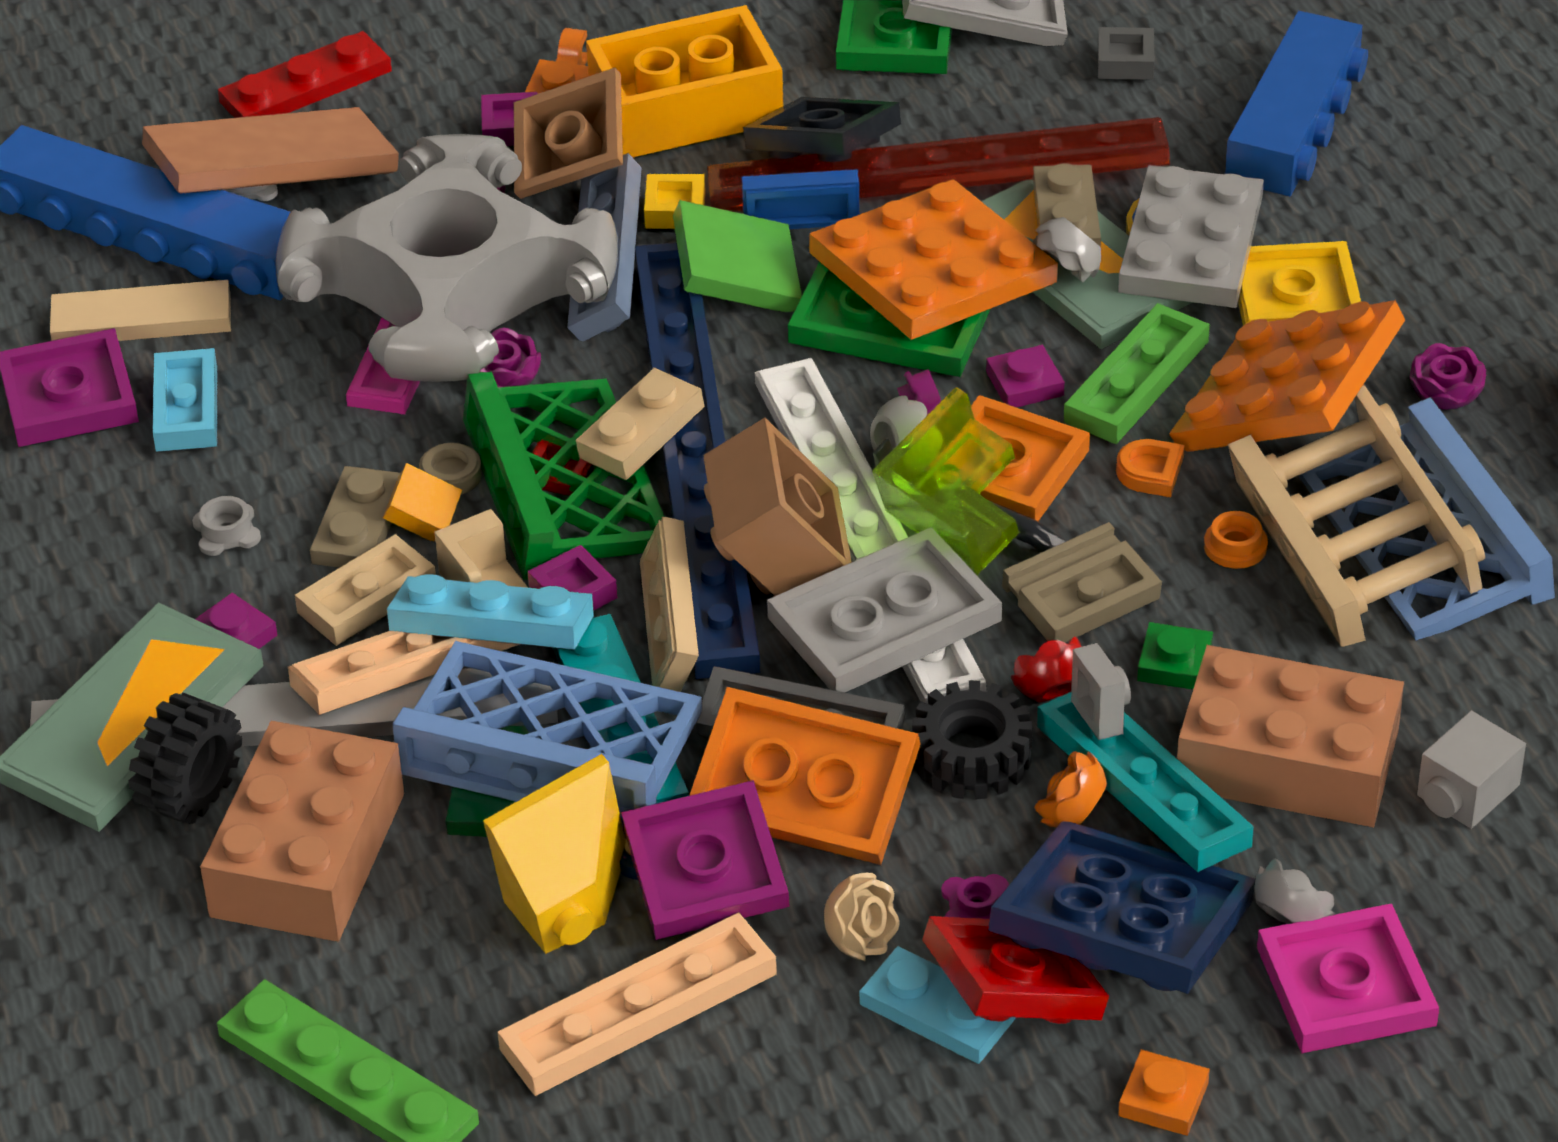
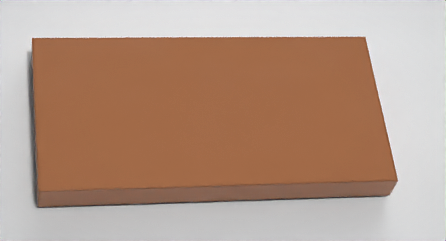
M359 107L143 126L142 145L180 194L389 174L398 170L399 153Z

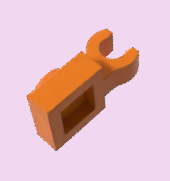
M564 28L559 40L556 61L539 59L525 92H537L539 94L588 77V66H585L587 52H582L583 44L587 38V30Z

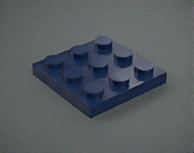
M1062 821L992 905L988 931L1009 937L1013 942L1025 948H1044L1076 958L1079 963L1091 969H1110L1142 979L1148 986L1157 990H1177L1188 994L1251 905L1256 879L1213 865L1197 872L1177 854L1076 823Z

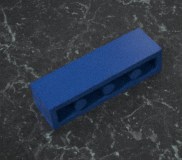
M1298 10L1227 140L1225 174H1237L1242 177L1263 179V190L1290 197L1300 179L1310 180L1316 164L1317 146L1327 147L1331 139L1335 121L1334 113L1342 115L1345 113L1351 95V81L1360 82L1364 76L1368 61V49L1361 48L1363 25Z

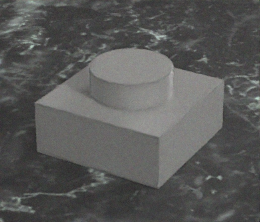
M1098 643L1073 649L1071 702L1098 740L1123 734L1124 705H1128L1131 700L1130 685L1124 670L1120 666L1114 667Z

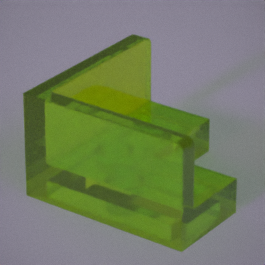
M958 387L954 388L872 470L885 511L916 533L932 527L976 575L1019 534L1016 520L980 495L1015 458L1012 444L974 418L968 394Z

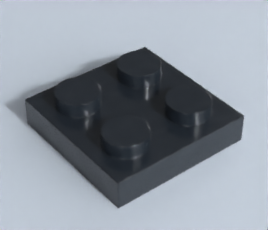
M800 97L743 127L745 147L748 150L768 151L769 157L774 159L793 158L800 156L802 153L817 154L818 160L822 162L844 161L852 157V151L861 146L880 142L881 135L901 125L899 102Z

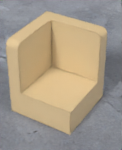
M492 509L435 531L439 573L445 580L474 583L496 580L505 583L507 586L528 588L506 560L503 523Z

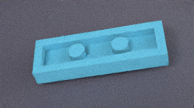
M434 574L417 577L408 576L387 608L389 631L566 649L576 648L594 617L592 594L569 592L567 589L558 586H547L540 589L507 586L505 583L496 580H486L478 583L445 580L443 577Z

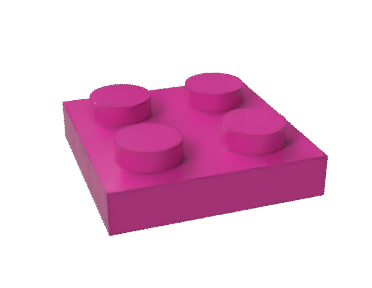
M1392 903L1326 916L1313 921H1300L1260 929L1258 931V952L1301 1054L1437 1026L1439 1006Z

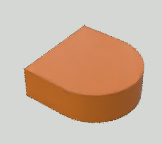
M1140 439L1126 444L1117 455L1116 474L1119 481L1127 488L1137 492L1171 498L1184 458L1185 445L1153 439Z

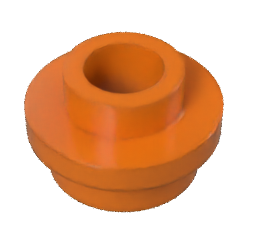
M1229 511L1220 514L1213 520L1212 525L1207 529L1204 536L1206 555L1213 562L1223 567L1234 569L1251 567L1259 563L1267 552L1268 539L1260 521L1255 516L1246 512Z

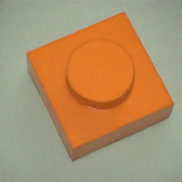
M1141 1049L1119 1101L1118 1116L1188 1136L1209 1083L1210 1069Z

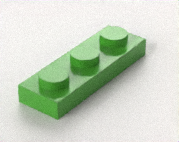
M1157 303L1064 404V423L1090 432L1092 435L1117 445L1209 341L1210 324Z

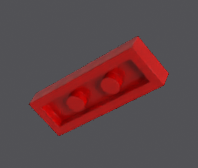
M361 31L354 35L344 36L334 43L306 54L294 56L289 61L259 73L247 75L239 81L218 89L219 102L234 118L290 113L391 72V58L364 31Z

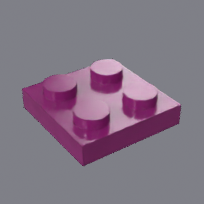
M115 328L0 351V373L18 447L139 422L136 403Z
M754 780L621 812L623 829L656 940L710 927L738 912L743 918L790 907L789 892Z

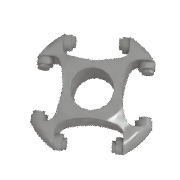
M470 134L421 137L417 140V145L407 150L403 158L398 161L399 170L408 184L396 192L350 212L334 223L330 224L325 213L319 208H305L302 211L294 209L290 212L282 228L277 247L275 265L277 282L280 292L286 299L296 302H309L322 294H336L345 296L371 309L395 325L379 330L371 338L369 351L373 359L384 367L391 378L424 382L467 380L468 374L479 373L481 369L492 363L493 357L499 352L498 344L490 331L537 304L566 294H570L579 303L605 300L614 279L618 262V237L615 223L609 212L599 211L595 208H585L577 213L572 225H562L552 221L541 212L504 194L496 188L513 183L522 171V163L518 159L517 154L506 147L504 140L498 137Z

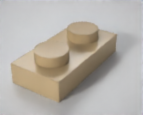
M653 368L576 439L579 458L627 480L705 407L701 388Z
M395 534L295 594L297 613L337 646L386 616L389 604L408 576L436 575L435 566Z

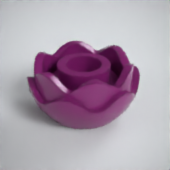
M509 328L495 330L491 334L498 344L499 352L493 357L492 363L481 369L479 373L492 372L498 387L529 385L537 375L541 365V353L536 351L533 339L530 336L518 334Z
M1435 343L1429 346L1423 353L1414 357L1409 378L1416 395L1422 401L1431 397L1440 409H1458L1473 402L1482 392L1485 385L1486 368L1481 361H1478L1472 349L1468 347L1454 348L1442 343Z

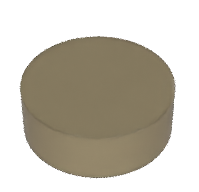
M460 443L437 445L425 452L419 462L420 470L462 489L461 494L475 488L482 477L480 456L473 448Z

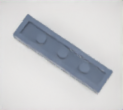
M629 153L623 155V165L582 178L578 213L585 208H595L611 214L618 237V262L614 279L605 300L579 303L570 295L567 328L579 341H585L603 331L610 332L630 318L642 168Z

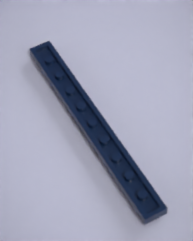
M677 242L635 246L636 269L651 370L653 368L659 369L701 388L705 406L662 446L672 519L684 521L699 654L694 664L695 679L710 678L714 666L750 674L760 673V654L746 569L735 559L732 561L725 559L716 548L711 537V528L714 527L712 508L704 492V485L708 482L703 455L724 443L725 436L702 295L684 291Z

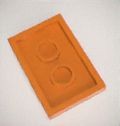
M727 687L689 796L754 780L772 838L881 865L919 751L918 733Z

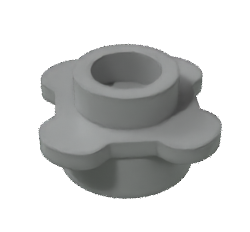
M233 496L216 497L206 502L192 520L194 529L200 531L202 539L199 541L200 551L206 555L215 556L221 554L225 549L239 546L251 548L257 545L261 539L260 530L253 527L251 522L254 517L253 507L246 504L242 499Z

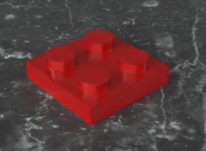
M929 916L922 941L975 1016L997 1022L1006 1021L1010 1017L1042 1018L1057 1024H1066L1072 1020H1102L1109 995L1088 967L1079 963L1076 958L1044 948L1030 949L1022 947L1013 942L1009 937L988 931L990 919Z

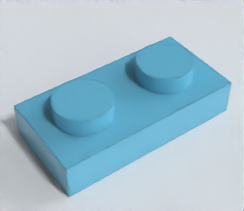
M214 348L154 353L153 438L156 452L217 447V362Z
M899 946L894 949L859 991L860 1005L977 1064H980L1016 1019V1017H1010L1006 1021L997 1022L975 1016L940 966Z

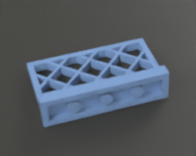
M1431 397L1409 406L1410 422L1400 426V438L1437 492L1443 496L1442 499L1450 511L1451 509L1454 511L1452 514L1460 526L1463 527L1470 524L1477 533L1485 552V560L1478 562L1479 570L1500 573L1505 579V582L1489 589L1483 588L1471 594L1459 576H1457L1455 583L1426 578L1403 588V594L1399 590L1385 596V599L1415 640H1419L1451 630L1524 597L1528 599L1531 605L1555 598L1552 556ZM1369 444L1299 475V478L1309 492L1313 494L1326 488L1322 480L1339 475L1354 476L1379 465L1381 460ZM1400 490L1395 501L1366 497L1344 507L1346 508L1345 512L1339 509L1326 516L1338 533L1342 534L1355 528L1352 523L1358 512L1382 516L1407 505L1409 501ZM1429 532L1425 542L1396 537L1373 547L1375 548L1374 552L1369 549L1355 555V557L1368 575L1384 569L1381 563L1387 552L1412 557L1436 546L1437 543ZM1416 593L1448 599L1445 608L1422 618H1419L1411 607Z
M455 641L415 708L403 707L393 723L394 742L398 743L402 775L516 802L602 754L610 765L622 821L621 812L656 804V797L702 712V697ZM463 667L490 672L492 677L464 686L457 678ZM538 683L551 686L553 691L524 700L517 689ZM503 693L511 705L481 714L474 702ZM599 697L612 700L615 705L586 714L579 702ZM460 707L467 719L458 720L437 714ZM565 707L572 719L543 728L536 716ZM657 711L677 715L674 721L650 729L641 718ZM522 721L529 733L522 735L499 728ZM627 722L635 734L606 743L598 731ZM584 736L592 748L582 749L561 743ZM646 750L653 759L652 764L625 759L624 757Z

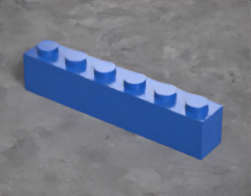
M21 125L0 145L1 212L10 215L19 213L40 220L51 229H67L88 236L99 245H115L136 252L147 261H163L187 269L192 275L201 279L211 277L217 280H229V284L237 286L241 291L249 295L262 294L277 300H281L284 297L279 290L275 265L279 238L290 211L225 190L180 194L160 169Z

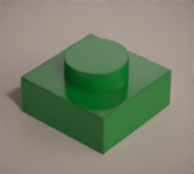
M1149 622L1138 665L1137 681L1193 690L1206 646H1212L1213 631Z

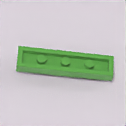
M266 979L258 984L217 1022L221 1038L387 1142H461L479 1124L477 1109Z

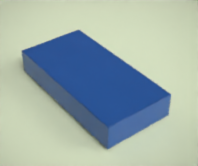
M858 170L743 176V214L789 225V229L828 227L842 219L852 218L859 215Z

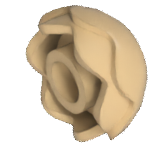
M873 873L855 874L840 882L827 899L824 910L826 932L835 946L846 955L866 961V956L884 954L887 951V942L899 929V918L892 903L894 891L887 883L877 880V876Z

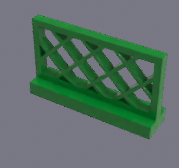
M492 372L468 374L463 421L473 448L480 456L482 472L503 523L523 580L528 579L529 570L579 545H582L594 558L641 554L644 552L658 521L665 517L643 465L627 480L593 465L595 470L588 478L563 468L570 459L575 461L580 459L576 439L616 403L607 378L498 387ZM597 398L600 409L593 416H590L569 405ZM529 407L541 414L534 421H531L511 412L510 408ZM556 419L579 431L572 438H569L547 427ZM541 439L562 447L549 461L526 451V449L533 442L538 443ZM610 475L632 483L633 488L624 496L600 484ZM549 476L557 478V481L571 486L569 490L573 493L566 501L542 491V488L547 484ZM586 499H589L611 509V511L602 519L579 507ZM624 516H628L649 523L651 531L630 532L617 526V524ZM567 522L590 534L587 537L561 539L558 529Z

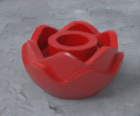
M1074 636L1069 640L1068 644L1059 640H1050L1039 648L1035 656H1018L1013 668L1014 674L1011 675V680L1015 687L1023 695L1039 703L1072 692L1073 649L1082 647L1078 638Z

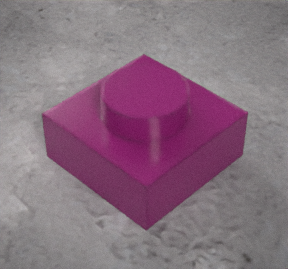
M522 92L481 95L482 135L498 137L504 140L506 146H514V102L537 95L538 93Z
M1043 344L986 358V373L1003 403L1017 408L1064 396L1065 382Z
M582 545L528 571L529 588L540 589L547 586H558L567 589L569 592L592 594L593 611L617 599L616 579Z
M233 592L195 618V620L258 649L277 636L276 622Z

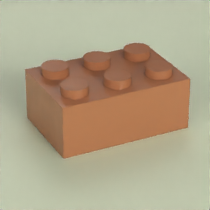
M1207 645L1179 735L1177 759L1221 798L1374 827L1398 735L1404 682Z
M271 720L200 866L209 917L339 942L404 796L398 743Z

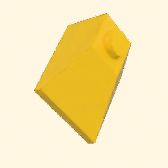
M600 754L483 820L504 903L545 954L563 945L577 944L586 939L593 930L605 925L621 872L620 860L626 840L610 765L607 759Z

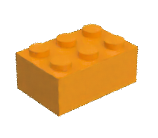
M747 5L586 40L588 77L615 67L621 74L623 155L629 153L632 157H637L744 132L743 127L783 107L782 67Z

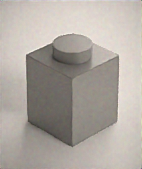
M1471 710L1422 754L1417 796L1422 798L1428 808L1436 815L1443 818L1453 817L1472 829L1520 785L1526 743Z

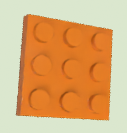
M954 179L938 183L929 189L900 200L890 201L881 207L852 218L842 219L809 235V253L911 340L1057 283L1058 262Z
M1396 300L1376 304L1362 301L1340 310L1323 313L1309 310L1293 318L1270 322L1266 319H1257L1245 324L1237 331L1236 339L1222 359L1212 367L1211 375L1197 395L1186 404L1185 412L1169 433L1174 443L1185 445L1184 450L1191 452L1226 447L1228 444L1248 435H1251L1255 442L1333 431L1405 322V318Z

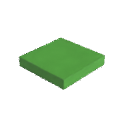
M679 200L673 214L684 291L775 311H795L802 294L788 224Z

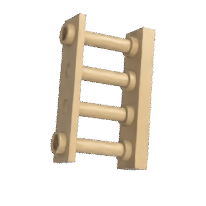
M1365 385L1361 387L1355 396L1359 422L1280 457H1276L1273 453L1264 456L1251 435L1228 444L1238 485L1341 647L1366 641L1360 614L1368 611L1367 604L1448 568H1454L1471 594L1483 589L1478 562L1485 560V552L1477 533L1470 524L1463 527L1460 526L1400 438L1401 429L1391 407L1387 403L1379 406ZM1369 444L1382 461L1379 465L1304 498L1299 493L1290 496L1285 489L1288 487L1287 480ZM1396 484L1410 503L1330 539L1325 534L1316 537L1312 531L1314 520ZM1425 525L1437 543L1436 546L1357 581L1353 576L1343 579L1338 571L1341 568L1340 562Z

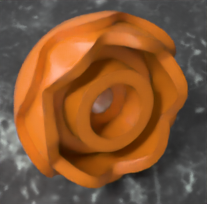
M1076 751L1069 755L1068 766L1063 771L1054 774L1049 780L1046 799L1039 800L1034 806L1039 815L1043 817L1040 821L1041 823L1057 828L1062 821L1080 825L1086 819L1107 786L1104 770L1097 758L1089 751L1086 755Z

